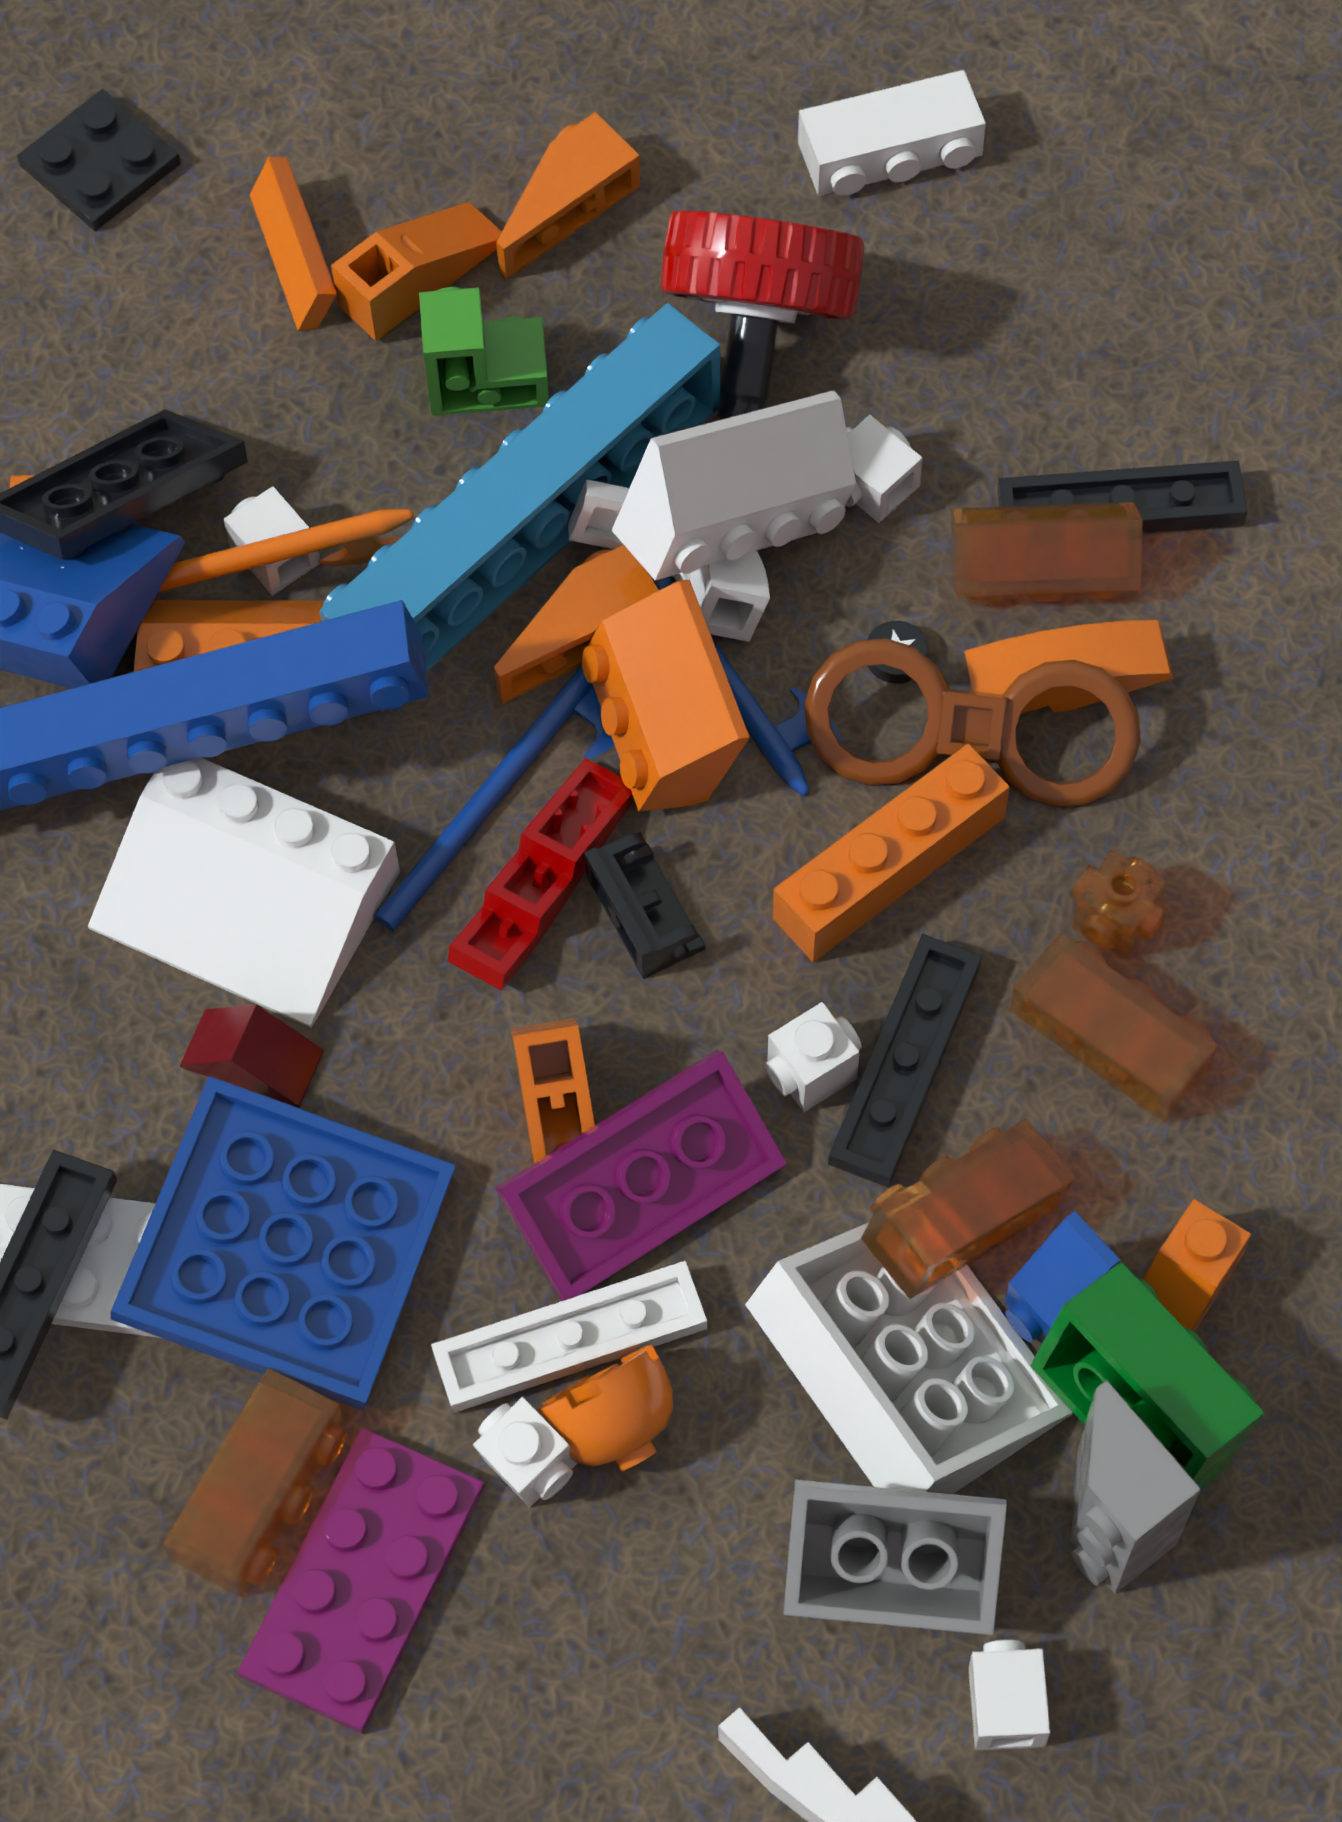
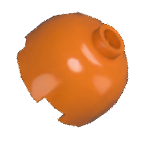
M652 1344L621 1357L622 1365L620 1366L614 1364L591 1377L589 1375L550 1397L542 1403L543 1406L535 1409L570 1445V1459L576 1463L593 1467L616 1460L620 1470L624 1471L657 1452L651 1440L668 1426L673 1411V1393L666 1369Z

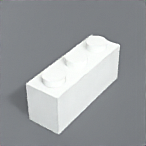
M964 70L799 110L798 144L818 196L830 193L848 196L860 191L866 184L886 179L894 182H904L912 179L922 170L942 165L948 168H960L969 164L975 157L983 155L986 123Z

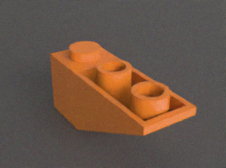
M470 202L376 231L331 265L338 306L370 337L377 341L420 309L419 292L437 291L449 287L497 250L496 242L502 231Z

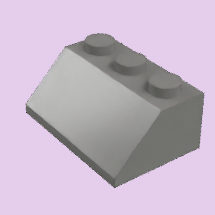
M1105 1381L1095 1390L1078 1447L1070 1541L1076 1547L1071 1552V1556L1082 1574L1094 1585H1099L1104 1581L1116 1594L1178 1544L1201 1489L1110 1383Z
M795 1480L783 1615L993 1635L1007 1507L1006 1499Z

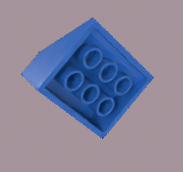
M133 525L132 528L125 532L112 534L87 547L86 552L80 556L61 560L0 533V670L71 689L112 678L185 541L180 535Z

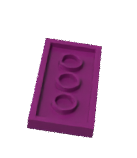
M716 1050L500 1184L495 1189L561 1301L583 1294L787 1163L724 1052Z
M361 1428L237 1671L239 1677L364 1734L485 1488L484 1482Z

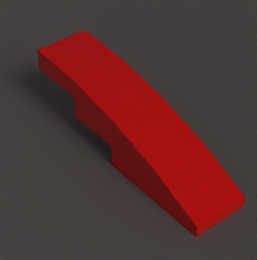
M584 758L521 833L519 850L486 888L483 906L451 943L447 962L501 991L504 989L543 938L586 873L584 852L595 847L597 849L603 847L632 803L634 797L631 789L624 785L621 776Z

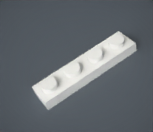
M682 1261L433 1343L431 1346L452 1412L456 1413L621 1358L650 1344L655 1347L706 1330L707 1319L686 1261Z

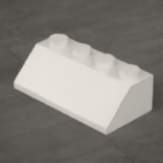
M833 390L651 438L611 531L655 581L679 573H692L700 567L723 560H736L747 553L767 547H780L791 540L815 533L824 534L831 531L843 519L846 512V503L856 485L841 398Z

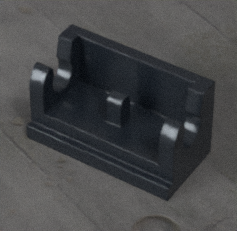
M641 832L622 837L599 849L595 847L584 852L586 877L643 979L705 950V943L694 925L691 924Z

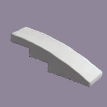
M740 1707L718 1726V1740L773 1795L808 1822H917L877 1777L855 1796L808 1742L786 1760Z

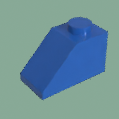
M1073 1211L1059 1224L1008 1284L1005 1303L1009 1309L1005 1311L1006 1317L1015 1331L1028 1342L1038 1338L1043 1343L1063 1305L1121 1261L1076 1211Z

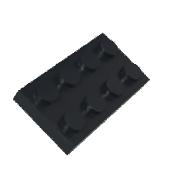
M164 409L1 492L0 533L50 554L55 558L61 560L75 558L86 552L87 547L112 534L129 530L134 525V522L159 509H166L176 505L181 497L204 485L221 481L225 474L246 464L248 460L245 441Z

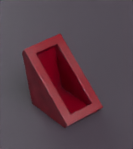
M257 1004L205 1009L180 1063V1067L207 1077L211 1076L300 1108L324 1050Z

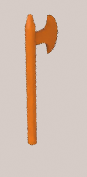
M380 509L175 562L158 592L340 545L345 547L317 562L327 566L366 563L371 560L381 547L387 544L393 545L401 538H382L379 535L387 534L413 520L414 512L411 509Z

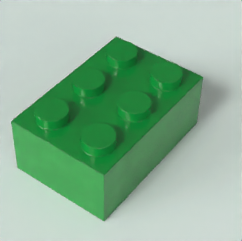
M1122 1262L1118 1263L1063 1305L1030 1365L1084 1425L1086 1424L1096 1388L1105 1381H1108L1201 1490L1228 1467L1264 1414L1255 1403L1249 1389L1238 1379L1230 1377L1207 1353L1200 1337L1191 1329L1183 1327L1160 1303L1154 1289L1145 1280L1135 1277Z

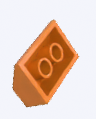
M679 580L602 620L582 654L584 676L589 683L593 684L601 706L603 728L608 735L612 736L620 759L622 781L627 788L631 789L639 812L686 807L708 801L750 738L690 580Z
M154 600L137 630L134 672L321 622L319 610L323 607L325 600Z

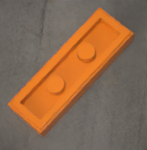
M268 156L249 195L297 331H308L318 328L322 323L337 292L290 162L287 157Z

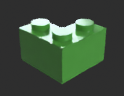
M445 287L437 291L419 292L423 355L432 416L545 407L549 401L542 317L524 318L509 316L497 321L483 322L479 288Z

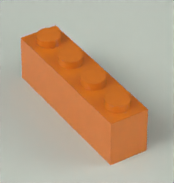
M966 744L773 888V919L814 963L1002 821L1006 815L1010 786L969 744Z

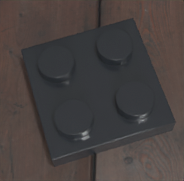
M101 89L17 155L19 165L95 232L181 164L179 153L104 89Z

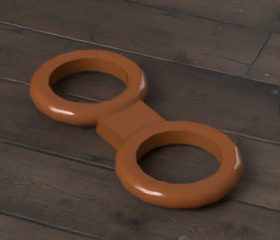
M887 638L861 640L829 656L813 675L804 702L806 733L819 758L840 776L869 786L899 784L925 771L939 754L953 755L966 744H969L983 759L996 760L1005 779L1028 799L1053 807L1082 806L1113 792L1132 770L1141 743L1139 713L1126 688L1103 668L1078 660L1044 662L1019 675L1003 694L948 688L937 665L913 646ZM884 664L904 671L918 683L926 699L928 719L923 735L910 750L891 759L872 760L854 754L839 741L831 726L829 704L834 689L846 675L863 666ZM1074 686L1090 691L1106 704L1114 720L1115 741L1109 757L1097 771L1079 780L1056 781L1039 775L1026 764L1017 747L1016 726L1021 711L1034 696L1052 687Z

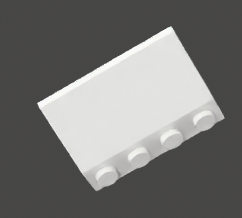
M201 757L166 766L153 773L139 797L89 921L88 928L312 1029L372 923L374 914L381 907L400 873L395 842Z
M920 1201L777 1261L745 1304L874 1487L954 1494L1073 1414L1067 1405L1030 1367L1035 1356Z

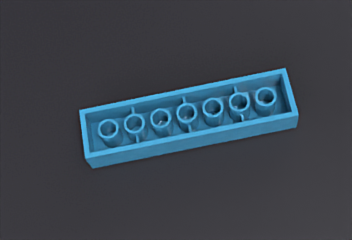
M666 303L652 317L645 316L641 318L631 328L626 340L610 354L603 353L595 358L587 368L584 377L567 392L559 391L553 395L543 408L542 414L524 430L519 428L510 433L501 444L499 452L481 468L473 467L467 471L459 480L455 491L438 506L431 505L424 509L415 519L412 528L393 545L387 544L381 547L373 555L367 568L349 584L343 583L332 590L325 599L323 607L319 610L321 622L403 600L422 634L426 671L430 670L572 542L569 540L568 522L586 479L630 488L651 438L700 426L720 408V344L669 303Z

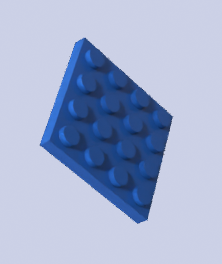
M209 1076L111 1309V1320L364 1411L454 1175L456 1165Z

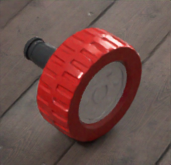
M680 210L672 213L669 218L663 250L660 282L662 292L675 297L714 303L716 313L731 315L720 391L723 400L722 408L718 409L717 412L719 419L722 420L763 409V405L768 398L778 322L794 324L797 315L827 319H850L853 316L862 277L864 242L861 237L818 226L760 217Z

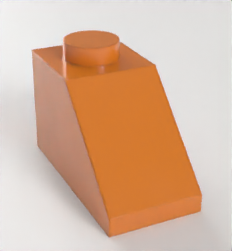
M1193 1199L1158 1251L1143 1280L1154 1289L1160 1303L1183 1327L1195 1332L1242 1260L1251 1233Z

